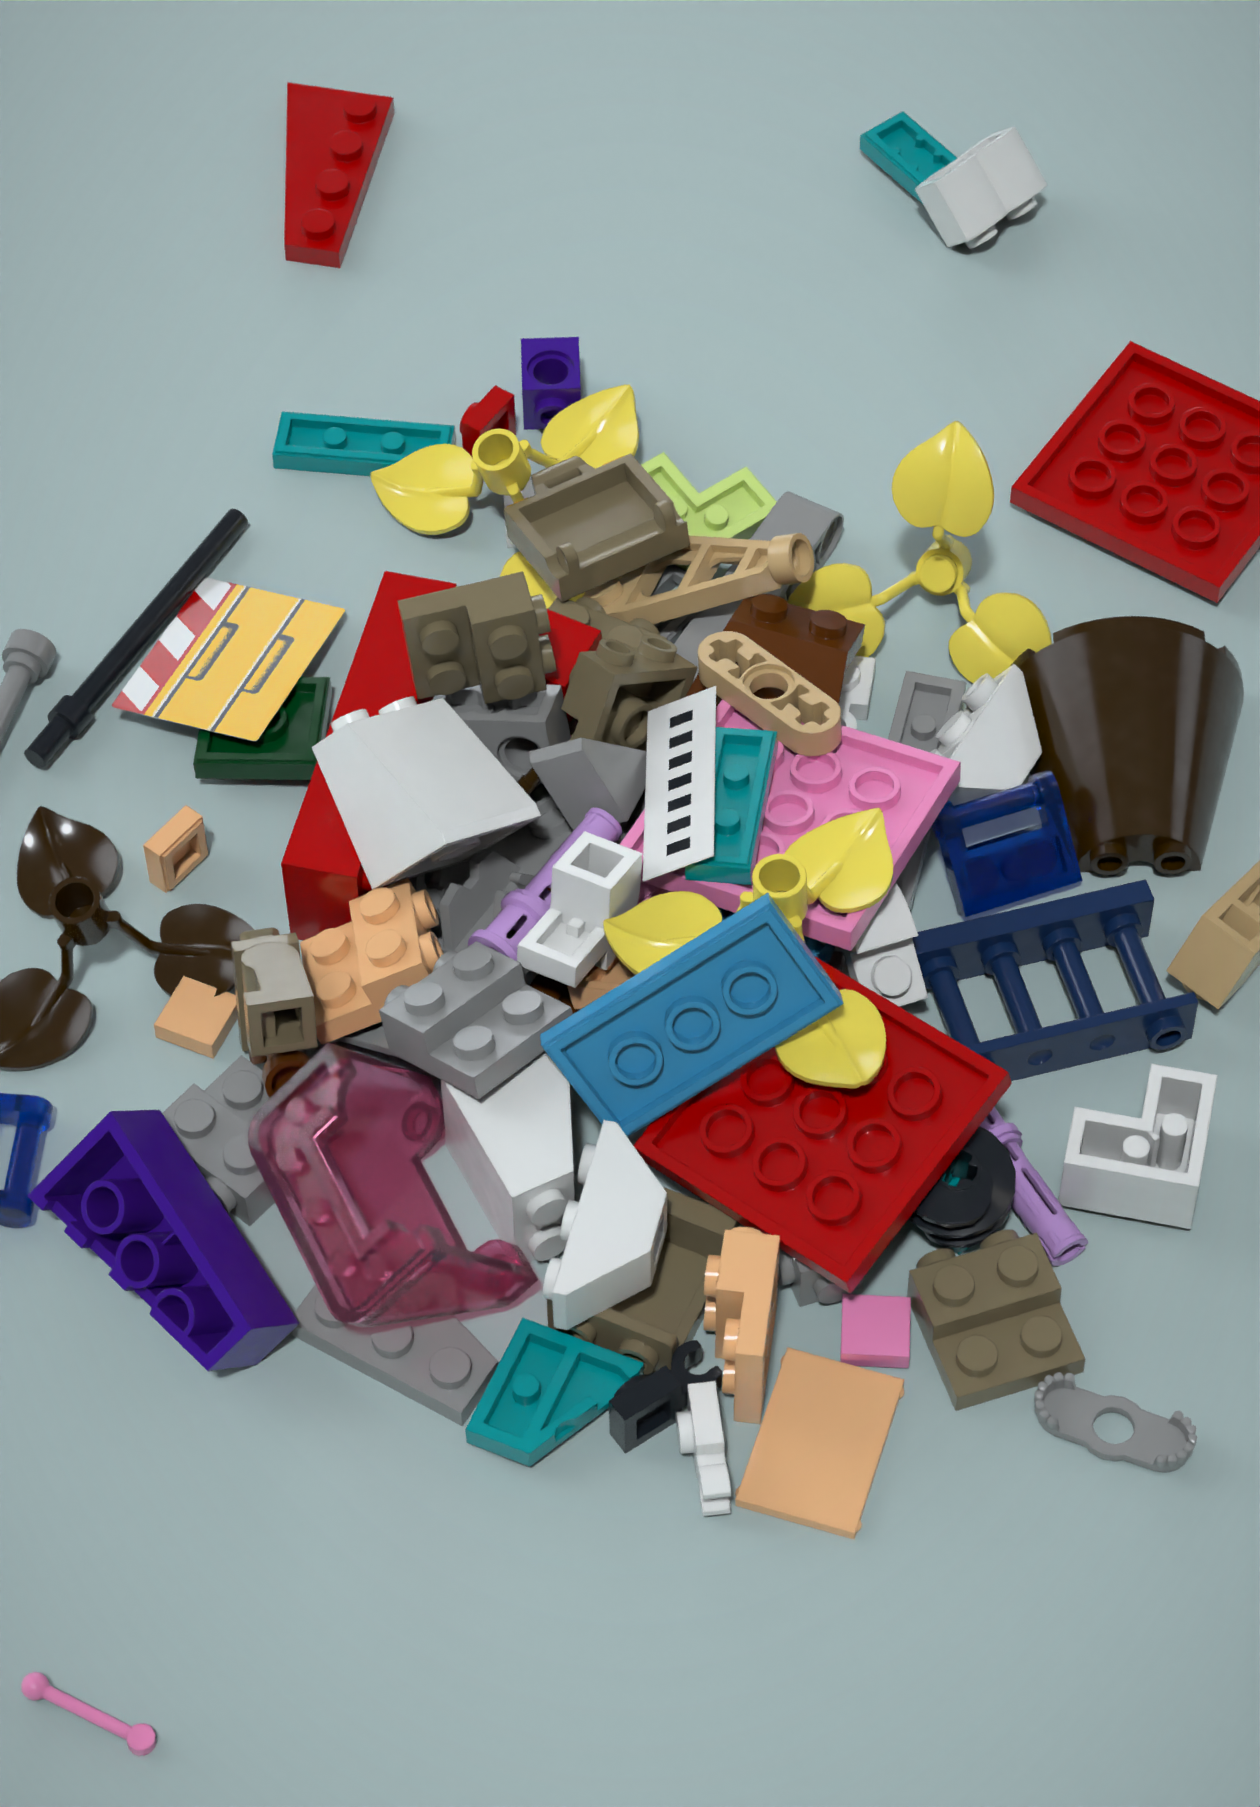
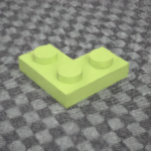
M664 452L641 464L673 501L677 513L682 520L687 522L688 535L749 539L777 502L747 467L740 469L698 493ZM675 564L686 571L690 566Z

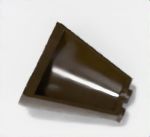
M1148 616L1110 617L1079 623L1053 633L1054 643L1037 653L1029 648L1025 650L1010 666L1015 664L1024 674L1042 749V754L1029 773L1074 872H1096L1103 875H1113L1125 870L1129 862L1147 861L1154 865L1156 871L1165 874L1201 871L1244 699L1242 673L1233 654L1226 646L1218 649L1206 642L1205 632L1196 627L1174 620Z

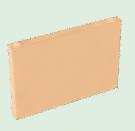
M787 1347L785 1355L781 1357V1368L741 1485L735 1492V1506L855 1540L857 1532L862 1527L861 1518L899 1400L905 1393L903 1388L905 1379Z

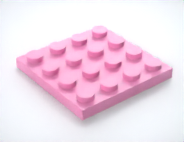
M723 699L716 707V727L763 730ZM841 725L842 738L840 744L833 751L821 756L797 754L778 741L755 866L761 859L769 855L784 854L789 846L799 837L827 822L856 812L880 808L883 812L886 835L893 858V880L887 894L870 908L852 913L831 911L817 899L814 903L808 905L807 914L802 920L803 936L852 951L960 782L961 762ZM645 809L620 843L622 846L643 853ZM642 854L641 882H642V878H643V854ZM685 867L644 881V883L671 892L689 891L703 895L713 902L716 907L734 913L740 906L741 893L753 892L752 883L751 885L686 880Z

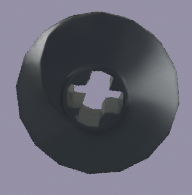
M979 1126L909 1217V1220L924 1231L928 1240L944 1247L969 1248L995 1233L1006 1221L1015 1194L1016 1170L1008 1149L992 1132ZM953 1177L961 1179L957 1187L949 1185Z

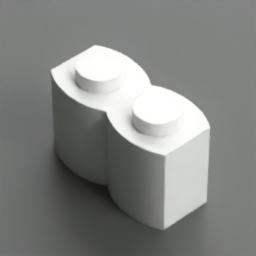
M1013 126L986 137L960 155L955 161L920 183L915 188V191L947 247L965 242L967 247L971 249L996 235L998 230L994 224L1005 215L1008 220H1013L1034 208L1038 204L1034 196L1044 189L1047 183L1016 127Z

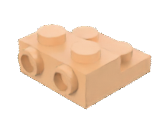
M409 878L386 887L373 889L363 896L350 900L349 906L352 922L336 928L326 929L316 936L300 942L303 967L314 995L317 1038L322 1045L382 1022L379 1010L384 1007L389 993L400 985L410 987L431 974L436 961L444 954L436 935L431 931V928L439 925L434 903L426 889L416 892Z
M750 1227L725 1229L721 1256L708 1255L704 1281V1296L707 1297L703 1330L715 1331V1358L725 1360L722 1393L734 1395V1421L761 1424L777 1311L780 1236L764 1234Z

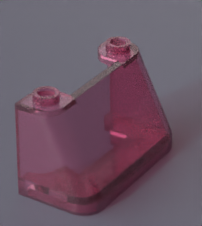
M327 1043L260 1107L254 1115L248 1130V1145L251 1155L330 1313L335 1319L343 1323L365 1328L502 1308L516 1301L538 1281L525 1254L517 1245L501 1239L489 1240L479 1246L474 1252L468 1251L421 1162V1159L441 1139L445 1129L443 1101L431 1078Z

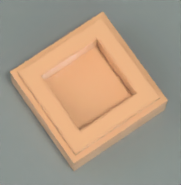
M187 805L143 845L149 881L163 892L171 891L208 856L203 816Z
M183 976L154 1023L156 1038L214 1059L238 1019L236 995L225 992L215 996L217 988Z

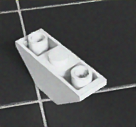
M1015 664L995 678H992L988 673L978 678L962 696L961 700L967 705L964 711H959L952 716L937 733L936 738L941 742V745L930 753L961 762L960 782L939 814L981 816L1018 791L1042 754L1024 674Z
M604 1120L597 1144L586 1143L584 1146L578 1170V1183L584 1184L579 1202L574 1200L568 1201L561 1225L560 1238L563 1241H567L562 1259L552 1257L548 1264L543 1286V1298L552 1300L553 1324L555 1328L568 1330L650 1287L667 1231V1192L617 1122Z

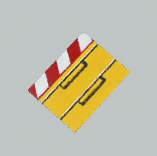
M203 578L112 703V707L241 739L257 741L345 613V609L216 579Z

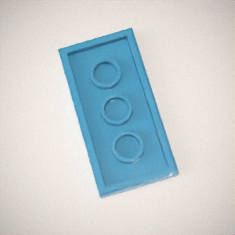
M766 893L540 1034L543 1049L600 1123L603 1124L604 1120L617 1122L628 1137L844 1003L841 992L769 893Z

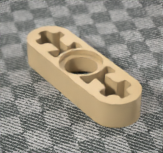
M722 631L707 636L699 644L698 667L699 678L702 684L707 688L716 686L717 696L763 730L777 731L778 741L790 750L804 756H821L833 751L840 744L842 728L839 704L747 636L738 632ZM767 687L779 688L785 692L782 696L774 699H762L753 694L757 690Z

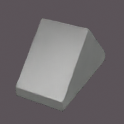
M582 737L529 751L531 766L572 830L583 821L585 815L592 807L605 810L618 823L628 821L645 789L647 751Z

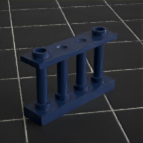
M1146 879L917 932L918 936L912 938L925 987L933 991L950 1037L1008 1071L1011 1081L1150 1048L1165 1050L1178 1045L1184 1040L1192 1039L1198 1007L1195 993L1191 992L1166 998L1141 938L1149 936L1154 906V897ZM1110 945L1117 947L1140 1005L1104 1013L1080 952ZM1045 960L1055 961L1078 1019L1042 1027L1019 966ZM989 974L995 977L1017 1034L980 1042L957 981Z

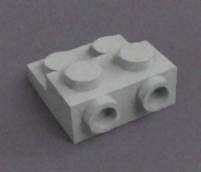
M477 941L459 952L448 951L441 955L434 965L433 972L410 987L400 985L394 988L387 996L384 1007L379 1010L391 1053L477 1099H480L543 1053L545 1050L541 1046L540 1034L573 1014L570 1006L526 985L520 962Z
M241 1055L205 1090L193 1083L162 1114L226 1212H231L248 1226H251L340 1140L338 1125L305 1101L293 1106H284L272 1101L265 1090L262 1079L263 1070L253 1065L252 1062Z

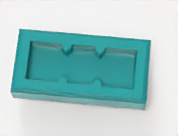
M904 111L860 135V150L921 203L922 201L915 188L928 177L957 159L954 154Z

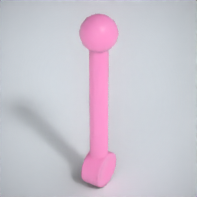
M32 1672L23 1678L21 1691L29 1700L45 1699L127 1740L128 1748L134 1755L145 1756L154 1750L156 1736L153 1728L148 1724L140 1723L130 1726L50 1686L48 1678L42 1673Z

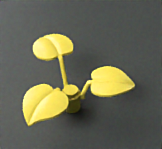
M626 384L591 394L566 407L553 417L543 431L541 447L545 454L531 448L527 440L519 442L517 437L509 430L492 429L483 433L474 443L472 450L473 458L462 447L454 444H436L424 447L393 465L372 471L370 473L372 484L386 510L408 529L426 535L447 533L460 527L466 521L470 511L468 497L479 496L482 493L484 481L492 492L510 496L513 503L524 499L521 491L526 487L531 476V466L528 459L548 468L573 456H578L586 464L596 469L607 462L630 453L634 457L639 443L635 394L631 385ZM520 551L515 553L505 563L500 577L523 571L530 596L542 594L546 609H548L557 596ZM585 592L575 597H572L569 600L576 602L577 599L583 597Z
M959 421L950 423L936 435L912 449L901 460L892 479L893 501L901 516L916 527L927 528L933 526L932 535L935 542L930 545L918 560L916 571L911 572L907 577L883 592L872 596L871 581L864 569L853 564L835 563L814 571L807 582L800 583L787 601L789 604L814 611H835L845 616L847 620L865 624L862 646L856 656L869 657L882 642L885 634V620L877 606L887 603L918 584L928 593L937 596H945L954 592L957 595L960 614L968 623L960 626L952 634L948 649L957 670L971 683H974L986 673L995 678L1009 668L1018 656L1028 648L1037 653L1052 644L1051 632L1043 613L1036 604L1022 595L1006 592L995 593L986 597L979 604L976 612L971 609L968 596L970 587L964 582L972 567L971 554L962 542L954 539L949 534L946 535L944 531L946 530L951 534L961 537L976 534L985 525L992 512L994 487L989 466L980 446L967 428Z
M880 808L864 810L827 822L799 837L789 846L784 854H773L761 859L752 872L753 892L741 893L740 906L736 912L769 893L804 941L802 920L807 914L808 905L814 903L817 899L827 909L837 913L857 912L878 903L887 894L893 880V858L886 835L882 810ZM675 891L659 894L644 900L629 911L604 920L603 927L606 939L615 955L631 972L637 975L723 920L716 905L703 895L689 891ZM844 989L839 990L842 995L843 1005L775 1046L780 1063L793 1076L816 1085L855 1089L869 1084L882 1068L886 1052V1032L882 1017L875 1005L865 996L854 990Z

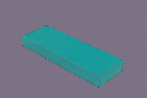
M282 411L272 453L273 467L275 469L370 476L372 471L393 465L424 447L436 444L455 445V425Z
M716 727L714 856L685 866L686 880L751 885L752 872L755 867L778 749L777 731Z

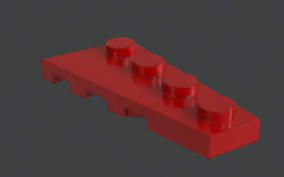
M287 82L284 247L287 261L341 268L394 116L393 97Z

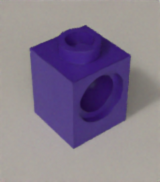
M579 337L521 338L524 430L545 429L555 415L571 404L581 400Z

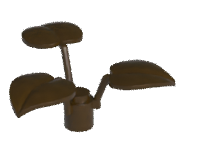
M38 807L28 825L20 847L17 863V886L24 904L33 913L42 918H54L62 931L57 940L61 949V975L57 981L50 972L44 969L26 968L10 973L0 981V1069L28 1071L54 1064L71 1054L87 1036L92 1023V1004L83 993L69 989L74 978L73 948L76 945H94L107 935L110 928L117 929L146 952L159 955L154 965V976L160 988L170 997L183 976L217 988L215 996H218L235 988L231 942L240 941L241 933L254 929L240 917L222 908L207 904H189L173 909L163 917L160 924L161 942L149 939L125 921L118 911H110L103 899V896L114 885L119 871V856L111 840L102 831L91 825L69 819L46 807Z

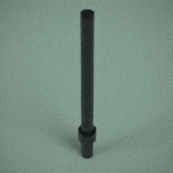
M233 508L229 509L73 695L63 696L48 713L49 723L24 751L26 759L31 764L43 768L68 738H77L92 720L91 710L248 525V520L241 511Z

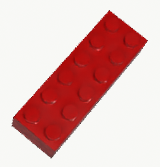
M384 571L331 723L348 713L360 709H366L369 717L380 715L379 710L386 705L410 696H414L417 705L432 701L434 696L419 700L417 698L398 601L457 587V583ZM331 725L329 726L326 737L333 733ZM318 761L281 862L290 933H296L298 940H306L326 929L336 928L352 922L349 901L363 896L372 890Z

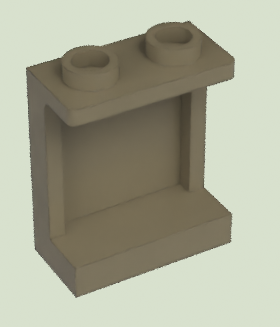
M665 1187L663 1188L667 1192V1231L650 1287L568 1330L554 1327L552 1300L547 1299L548 1327L643 1362L644 1374L654 1373L665 1365L671 1370V1360L675 1350L680 1345L693 1340L704 1319L707 1297L704 1296V1281L708 1255L721 1256L725 1229L730 1230L739 1227V1222L714 1206Z

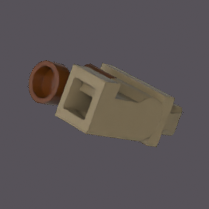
M273 927L244 931L240 934V941L231 942L241 1048L243 1052L249 1051L250 1062L253 1065L265 1063L262 1079L269 1098L280 1105H297L313 1095L318 1083L312 1060L306 1055V1049L316 1048L318 1045L314 995L300 958L299 941L296 933L280 935L278 929Z

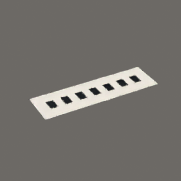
M716 686L648 711L642 882L714 856Z

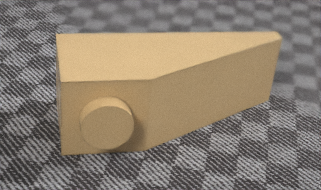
M1260 860L1201 916L1166 970L1182 983L1187 992H1194L1196 998L1209 1002L1217 1009L1246 982L1260 965Z

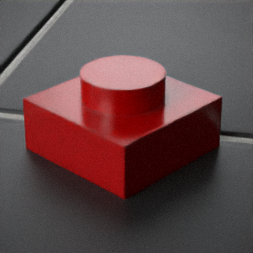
M496 385L479 403L474 402L466 409L460 422L459 429L462 434V447L472 458L474 443L483 433L492 429H506L516 435L514 394Z

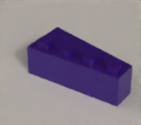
M160 1110L110 1111L27 1195L42 1211L51 1210L65 1223L67 1227L64 1232L81 1249L90 1248L111 1268L108 1275L124 1291H135L151 1307L150 1316L207 1371L257 1365L300 1324Z

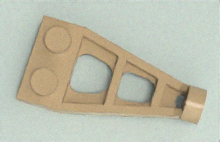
M802 533L775 536L771 541L689 535V546L585 592L583 597L597 601L604 608L607 615L630 623L633 619L641 618L652 624H657L777 590L782 585L807 582L813 574L814 554L810 541ZM720 563L738 565L733 574L712 579ZM668 565H690L677 589L651 596Z

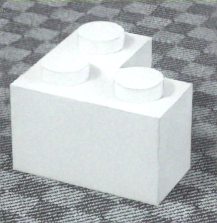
M1151 1063L1142 1118L1074 1107L1058 1200L1060 1204L1066 1207L1191 1229L1218 1075Z

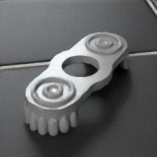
M1057 1372L1054 1374V1377L1047 1375L1044 1382H1039L1038 1389L1035 1391V1412L1044 1430L1056 1437L1085 1446L1090 1453L1101 1459L1110 1461L1125 1460L1153 1471L1165 1473L1182 1467L1192 1455L1196 1445V1427L1191 1425V1419L1184 1417L1181 1411H1175L1171 1418L1168 1419L1142 1410L1136 1403L1126 1397L1115 1395L1102 1396L1076 1387L1075 1377L1072 1373H1066L1063 1376L1062 1373ZM1104 1413H1120L1132 1423L1134 1432L1130 1439L1123 1443H1107L1095 1433L1093 1423L1097 1417Z

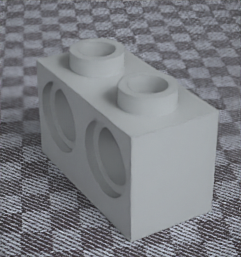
M480 685L461 689L448 695H435L432 699L433 701L444 698L516 781L522 775H526L532 768L529 751L563 743L571 738L567 714L561 709L564 701L561 685H546L547 690L530 693L519 699H505L488 704L484 703Z

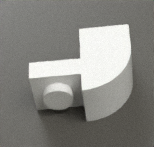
M584 831L552 867L550 909L517 945V961L521 963V966L574 988L593 966L607 970L616 955L604 934L603 921L619 916L638 904L643 853Z
M895 882L852 951L835 946L834 951L844 953L850 978L900 1007L928 998L912 940L913 937L918 936L917 929L908 904Z

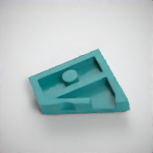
M522 1317L465 1429L466 1443L530 1467L608 1409L609 1400L613 1398L616 1391L625 1382L635 1376L644 1375V1363Z

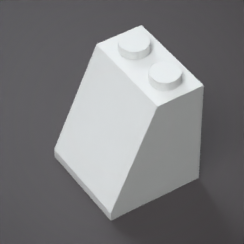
M414 696L406 697L386 705L379 710L380 715L369 717L366 709L353 711L334 720L330 724L333 733L312 747L372 890L406 878H413L468 861L482 850L491 847L541 816L536 803L444 698L417 705Z
M546 1051L480 1099L441 1080L446 1147L515 1267L518 1268L533 1260L545 1261L559 1255L565 1250L567 1241H563L560 1238L565 1208L569 1200L575 1201L570 1082Z

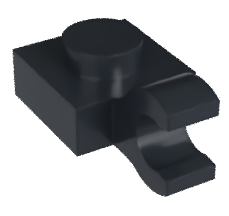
M697 1340L688 1341L675 1350L671 1360V1370L665 1365L647 1377L645 1375L635 1376L625 1382L616 1391L613 1398L609 1400L610 1435L625 1454L676 1423V1412H681L682 1408L688 1405V1384L715 1381L717 1391L722 1386V1370L718 1366L711 1368L708 1372L701 1375L692 1374L687 1370L688 1367L701 1360V1345Z

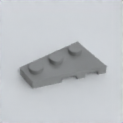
M363 1220L294 1312V1316L300 1324L290 1332V1335L461 1426L465 1424L478 1405L498 1366V1360Z

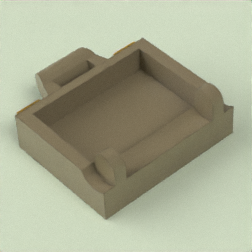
M631 453L607 462L596 469L586 464L578 456H573L531 475L534 496L527 497L504 508L508 538L561 602L690 545L687 522L681 519L673 501Z

